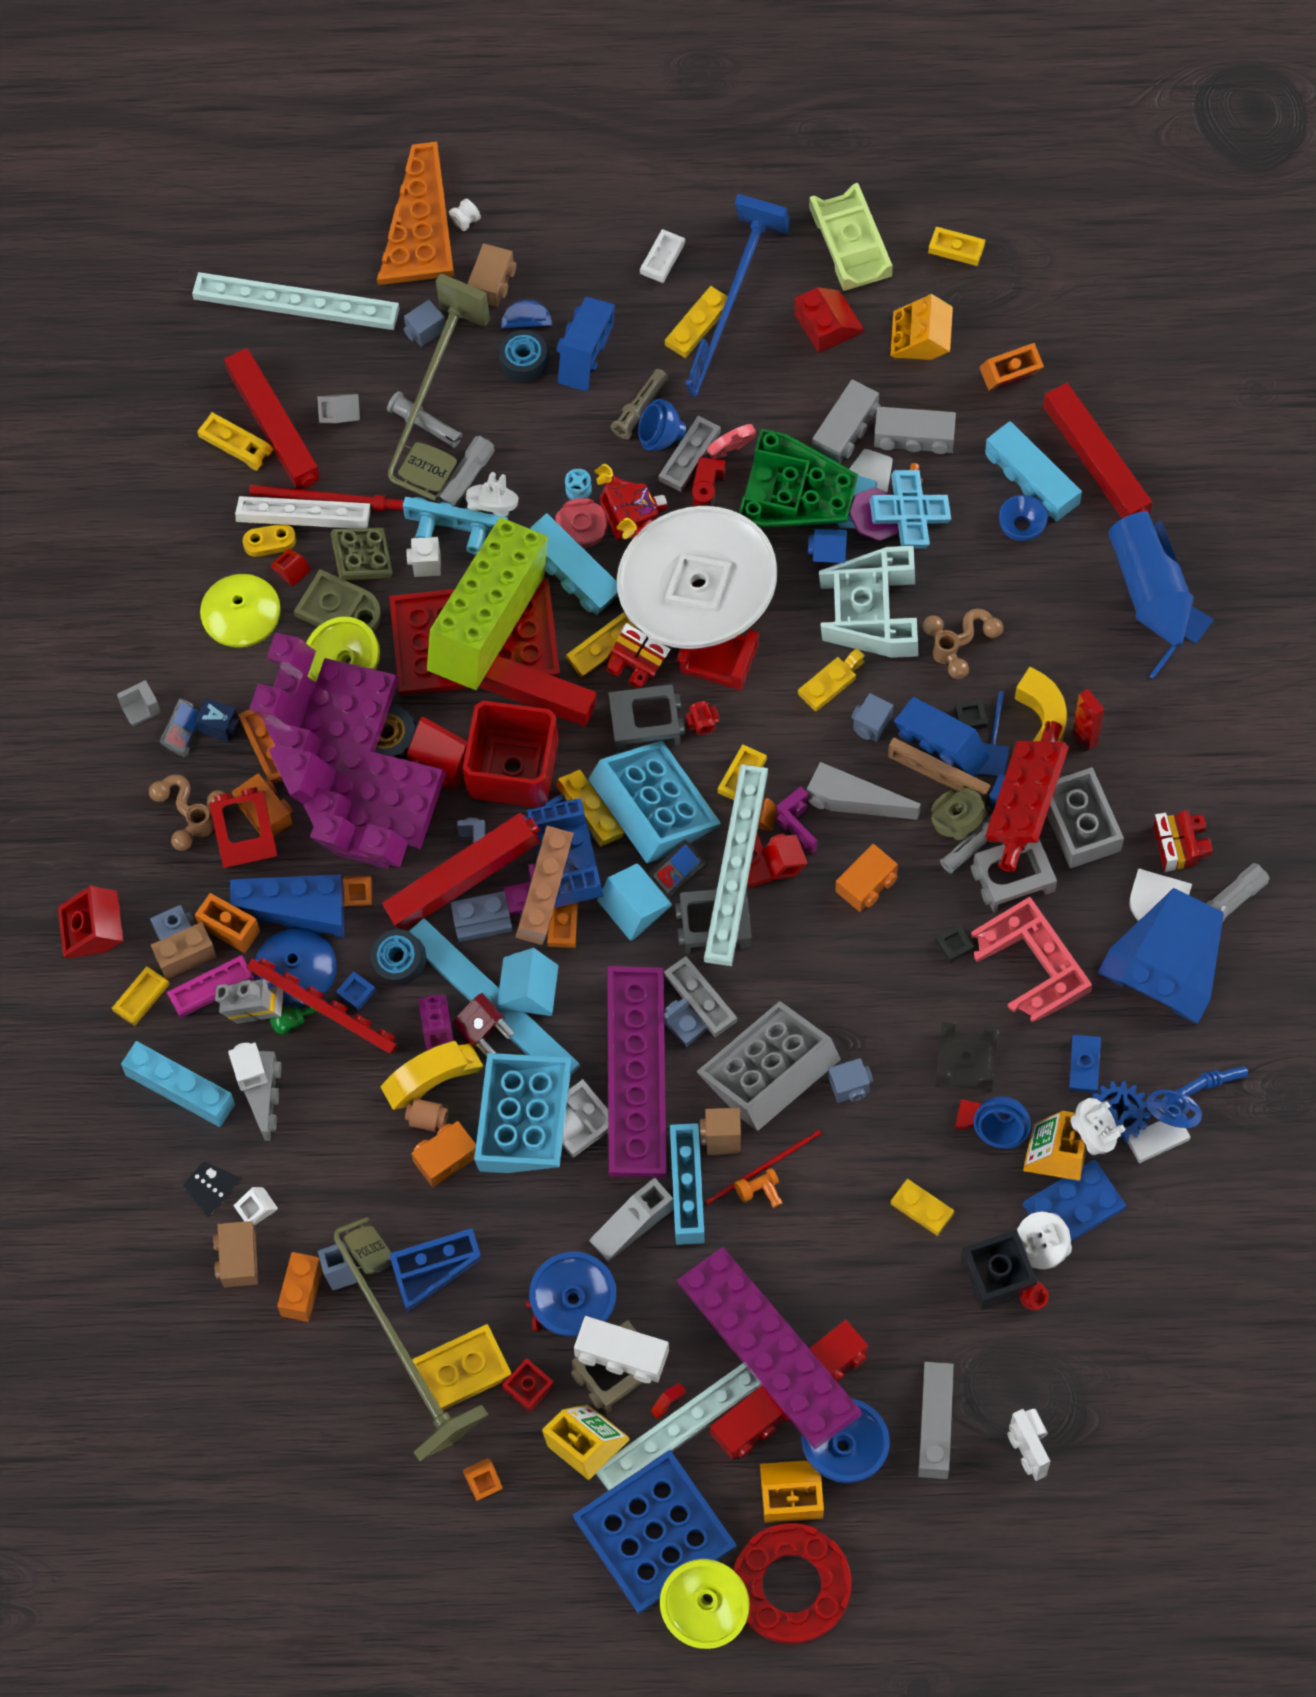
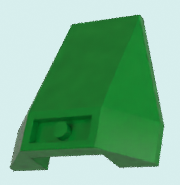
M761 429L745 497L743 496L739 514L747 517L758 527L762 528L845 523L848 519L858 474L787 434Z

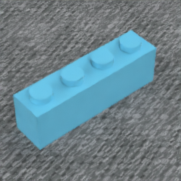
M1011 421L987 438L985 449L987 458L992 463H997L1003 469L1006 477L1010 481H1015L1021 487L1024 495L1038 499L1045 506L1048 517L1051 516L1057 522L1080 504L1082 491Z
M547 513L530 528L549 536L545 571L550 575H555L569 594H575L580 599L581 606L587 612H593L598 616L618 597L617 581Z
M137 1041L121 1063L127 1077L220 1128L235 1106L232 1094Z
M698 1123L670 1125L676 1245L705 1243Z

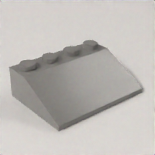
M779 1001L702 1066L697 1073L730 1108H740V1118L758 1131L824 1075L828 1068L838 1063L841 1058L832 1039Z

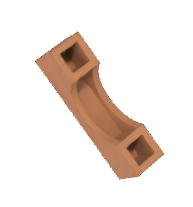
M550 826L546 827L515 938L540 945L543 944L574 833Z

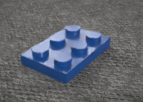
M1095 1159L1083 1166L1080 1181L1062 1178L1025 1200L1022 1205L1028 1215L1041 1211L1059 1215L1069 1228L1071 1242L1122 1212L1127 1207Z

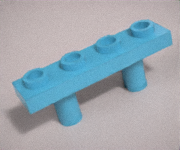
M405 497L403 503L405 519L420 521L415 538H431L435 525L468 531L471 534L466 550L473 555L478 553L485 541L486 535H489L499 517L508 520L507 517L497 516L493 513L487 514L468 508L453 507L445 502H429L421 497Z

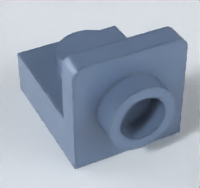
M685 997L679 1002L677 1000L672 1002L665 1009L664 1024L685 1047H688L707 1031L706 1024L689 1007V1001Z

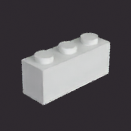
M587 1316L584 1317L574 1346L575 1357H578L580 1362L594 1366L595 1363L604 1365L608 1371L615 1374L626 1372L634 1375L636 1380L644 1383H650L651 1381L659 1382L669 1352V1342Z

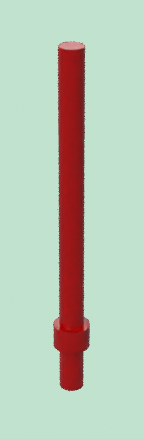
M250 485L249 494L254 496L369 503L370 507L377 511H385V509L403 510L404 500L386 498V495L377 494L374 497L260 485Z

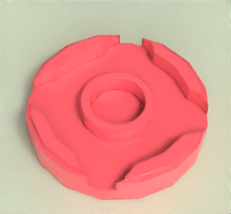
M747 424L724 434L708 446L707 451L711 459L726 457V452L734 449L740 450L755 439L756 431L752 424Z
M588 498L570 500L556 514L555 522L585 549L598 544L604 538L608 529V520L602 506Z

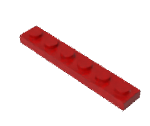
M261 957L260 961L251 959L246 967L248 970L389 1054L395 1053L399 1044L393 1041L396 1037L382 1028L377 1032L369 1027L372 1022L359 1014L355 1018L345 1013L348 1009L346 1006L335 1000L330 1004L322 999L324 995L322 992L310 985L307 989L298 985L300 979L286 971L284 975L274 970L276 965Z

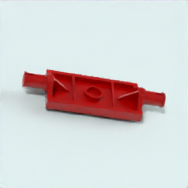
M1046 721L1041 741L1016 742L985 835L989 841L1001 842L1005 845L1001 861L998 864L999 868L1004 871L1010 872L1011 868V871L1014 872L1020 853L1024 851L1027 843L1038 842L1069 748L1065 742H1057L1063 726L1056 721Z

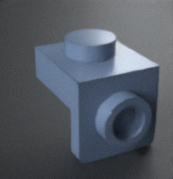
M466 818L462 821H457L460 837L474 836V843L486 835L485 820Z

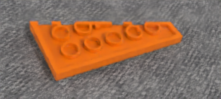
M437 142L413 144L411 146L405 169V178L401 185L400 197L393 215L386 251L383 254L381 270L377 277L378 285L438 278L440 273L446 276H454Z

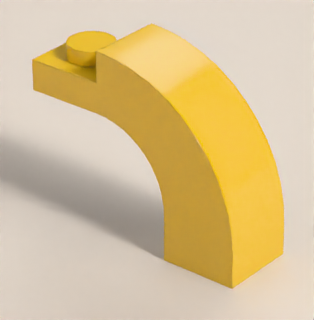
M1029 667L1016 687L1015 700L1032 708L1041 719L1042 727L1033 741H1041L1046 721H1056L1063 726L1057 741L1062 742L1067 721V709L1063 695L1051 679L1036 669Z
M456 1041L434 1047L411 1059L390 1075L380 1087L393 1110L405 1108L408 1103L413 1104L415 1099L420 1100L426 1092L443 1081L458 1076L478 1073L483 1068V1064L471 1044L458 1046Z

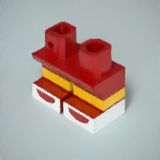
M626 623L608 655L610 659L606 671L618 677L624 667L633 671L628 683L639 689L655 675L670 648L648 638L635 658L647 635Z
M1188 810L1167 816L1166 813L1155 814L1153 829L1164 872L1196 866L1198 859L1211 856L1212 845L1210 839L1196 840L1194 835L1206 831L1204 815H1189Z

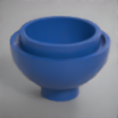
M656 399L643 411L639 421L638 435L644 449L660 451L668 448L674 441L680 442L685 436V422L680 421L677 410L666 400Z
M997 1096L985 1100L979 1106L974 1116V1128L977 1135L985 1143L996 1148L1009 1149L1021 1145L1027 1139L1031 1128V1121L1028 1111L1020 1102L1011 1097Z

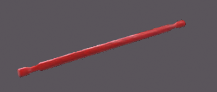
M815 1131L811 1136L799 1141L740 1179L746 1181L804 1146L811 1139L822 1134L821 1131ZM734 1183L719 1191L715 1196L706 1199L705 1203L709 1205L715 1199L735 1189Z

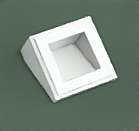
M252 1187L233 1205L244 1222L252 1221L253 1225L267 1218L278 1209L262 1187Z

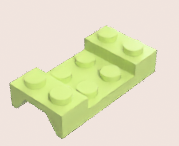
M858 183L853 184L843 195L831 199L822 200L816 196L810 197L809 209L817 228L821 229L834 261L835 272L843 291L892 277L893 265Z

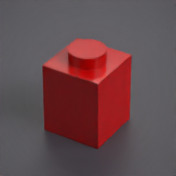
M775 835L770 838V842L762 850L772 879L796 877L808 864L797 835Z

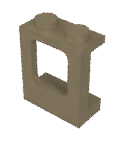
M628 1320L619 1326L637 1332ZM578 1357L572 1360L573 1371L571 1374L580 1386L586 1385L591 1392L588 1396L597 1409L602 1407L607 1414L612 1411L611 1406L643 1383L636 1380L634 1375L630 1374L608 1391H602L586 1371L587 1364L580 1362Z

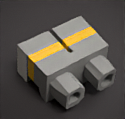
M264 979L256 981L246 980L238 984L218 985L216 987L215 1000L220 1003L219 1013L239 1024L257 1021L258 1019L281 1017L283 990L278 987L268 988Z

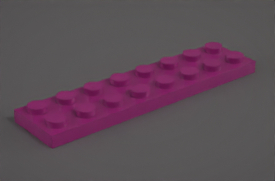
M608 966V1177L665 1178L666 1115L663 968Z
M724 1247L677 1279L680 1288L815 1450L862 1416L859 1407Z

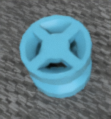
M573 469L566 474L565 487L568 498L573 500L590 497L592 488L591 477L588 472L583 469Z

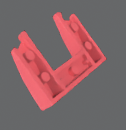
M1028 897L971 932L972 938H978L979 951L974 952L976 962L1024 939L1049 974L1050 979L1008 1004V1008L1013 1012L1018 1008L1029 1014L1031 1022L1038 1021L1091 993V982L1031 897Z

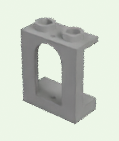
M1039 839L1037 843H1027L1024 851H1021V853L1027 852L1036 874L1005 885L994 883L988 876L989 867L1001 860L1005 849L1004 844L974 855L971 871L976 881L980 880L983 887L981 889L982 898L986 905L990 904L993 913L997 912L998 904L1042 889L1045 895L1056 890L1057 879Z

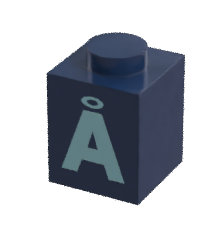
M207 698L195 720L199 733L228 743L232 734L235 735L240 727V719L238 718L236 708Z

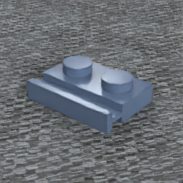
M505 891L450 902L458 943L513 932Z

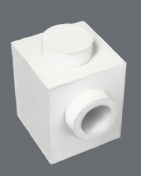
M438 537L412 538V549H407V564L413 566L414 577L441 576Z
M241 1043L235 1046L233 1050L228 1051L241 1091L268 1083L256 1043Z

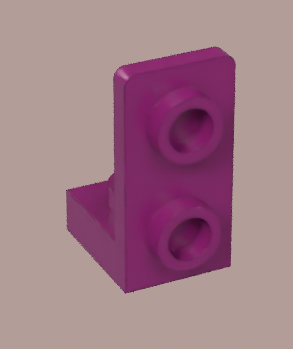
M800 786L776 806V821L783 830H789L793 835H797L803 850L807 848L813 854L817 851V840L795 818L802 815L808 807V793Z
M534 864L528 865L530 881H532L535 870ZM531 882L504 887L510 916L522 914Z
M431 995L419 999L426 1050L428 1051L439 1045L453 1042L446 995Z

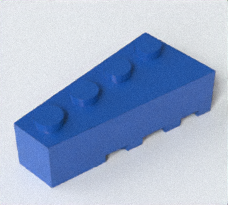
M341 874L230 880V904L256 918L257 922L264 924L275 923L292 929L297 927L319 934L324 932L334 934L335 937L345 938L344 893Z

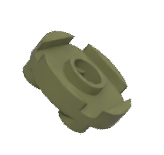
M961 788L962 792L955 794L952 790L946 792L932 805L931 820L936 831L941 835L954 837L956 840L965 839L970 832L975 830L986 819L988 814L980 794L969 788ZM956 811H957V812H961V813L958 814V815H954V813H955Z

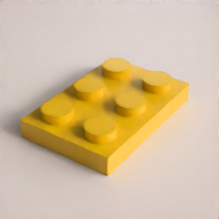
M488 1324L412 1359L442 1411L506 1381L512 1375Z

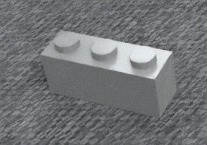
M851 380L814 435L812 449L841 464L844 458L848 459L854 450L855 441L857 438L861 439L864 436L868 427V421L870 418L874 419L876 417L877 407H881L879 404V393Z
M877 407L874 447L884 450L906 449L910 452L933 451L937 454L953 453L956 412Z

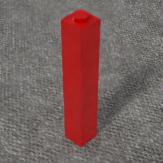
M248 348L224 358L229 376L267 441L272 446L273 451L295 488L302 489L314 485L316 481L320 480L318 466Z
M1065 383L1046 393L1043 408L1123 519L1129 515L1148 511L1150 515L1152 500L1070 385Z
M498 655L479 685L480 688L525 705L550 709L555 716L584 727L587 726L596 707L597 692Z
M521 813L506 821L384 901L382 904L393 924L399 929L408 930L423 918L425 919L541 843L537 835L540 829L532 817L527 819Z

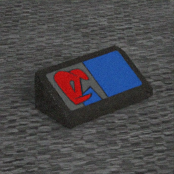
M178 699L158 743L161 752L186 760L198 734L195 720L200 712V708L184 699Z
M683 840L648 876L669 900L706 862L687 840Z

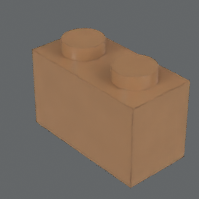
M484 243L482 245L468 285L486 292L488 305L498 307L501 298H505L507 295L508 279L513 277L516 271L513 251Z
M202 922L151 944L155 958L167 980L217 958L212 942Z
M740 1108L705 1109L706 1119H700L701 1145H707V1155L741 1154Z
M253 1222L218 1224V1234H213L214 1250L219 1251V1261L214 1263L216 1279L220 1278L224 1288L258 1284L256 1233Z

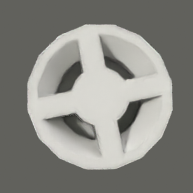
M468 199L462 200L458 208L453 207L449 211L451 220L462 231H466L470 223L481 219L478 209Z

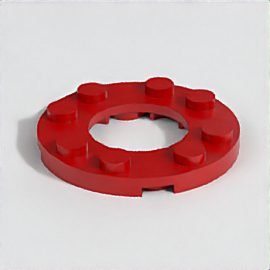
M786 1523L769 1527L749 1540V1543L744 1547L735 1562L733 1571L743 1581L749 1596V1614L746 1623L755 1632L771 1641L784 1644H801L813 1641L829 1632L840 1621L846 1611L851 1594L849 1564L844 1553L834 1540H831L814 1527L797 1523ZM784 1556H799L808 1560L817 1569L821 1579V1591L817 1600L808 1609L797 1613L784 1612L774 1607L766 1599L762 1589L763 1576L767 1567L776 1559Z

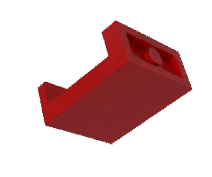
M748 630L746 636L738 635L714 646L695 649L680 648L677 656V661L680 662V671L684 674L742 691L759 646V633Z

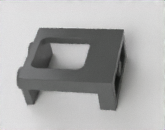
M673 684L608 692L616 753L627 751L626 744L674 738L675 745H680V734H685L683 718H678L677 710H681L680 694H674ZM667 698L669 700L672 721L670 724L644 728L635 726L632 704L635 701Z
M717 889L680 893V903H675L676 919H682L683 928L678 929L679 945H685V954H691V948L706 946L709 931L693 933L689 930L687 907L690 904L715 902ZM747 890L736 943H740L741 949L752 948Z

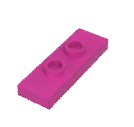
M241 955L168 991L167 994L179 1018L216 1001V987L218 985L238 984L246 980L255 981L251 971L246 968L248 965L243 956Z

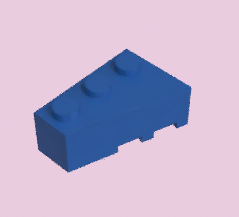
M585 297L582 305H577L573 322H568L565 337H561L557 345V353H560L558 384L588 391L590 386V370H596L598 362H594L599 351L604 350L614 323L615 304Z
M912 697L894 720L899 730L898 734L903 740L908 743L913 742L933 757L973 777H976L980 769L990 758L976 729L915 697Z
M472 1228L389 1254L407 1313L481 1261L480 1251Z

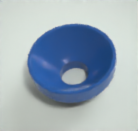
M1017 495L1009 498L1004 502L999 511V523L1002 531L1008 537L1017 541H1030L1037 538L1044 531L1047 524L1048 515L1045 506L1038 499L1029 495ZM1024 519L1029 522L1030 527L1022 531L1018 530L1014 523L1017 520Z

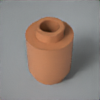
M415 1099L413 1104L408 1103L405 1113V1120H409L410 1127L434 1132L445 1126L448 1119V1108L442 1107V1104L419 1099Z

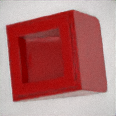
M291 549L285 551L270 565L276 573L292 586L296 585L311 571L304 556Z

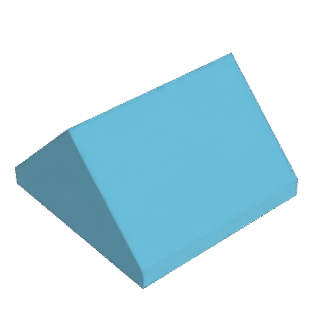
M635 864L608 877L602 889L604 897H598L597 899L630 941L636 939L672 905L639 864Z
M535 948L503 957L497 1009L552 1016L559 965Z

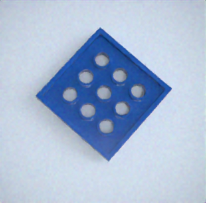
M671 1450L572 1515L574 1521L638 1615L660 1601L663 1585L677 1567L696 1559L719 1561L737 1548L729 1533ZM659 1484H665L670 1487L671 1493L666 1498H658L654 1494L655 1487ZM637 1500L646 1504L645 1512L640 1515H635L629 1510L631 1503ZM674 1509H684L688 1514L687 1518L683 1522L673 1521L670 1514ZM610 1517H617L621 1520L622 1526L617 1531H609L605 1527L606 1520ZM656 1524L663 1529L661 1537L651 1539L646 1535V1530L650 1525ZM692 1532L701 1533L704 1536V1542L697 1547L691 1546L687 1542L689 1534ZM627 1541H633L639 1548L636 1554L628 1556L622 1552V1545ZM670 1548L675 1549L679 1552L680 1557L675 1563H667L662 1557L664 1551ZM644 1565H650L654 1568L655 1575L649 1580H643L639 1577L638 1570Z

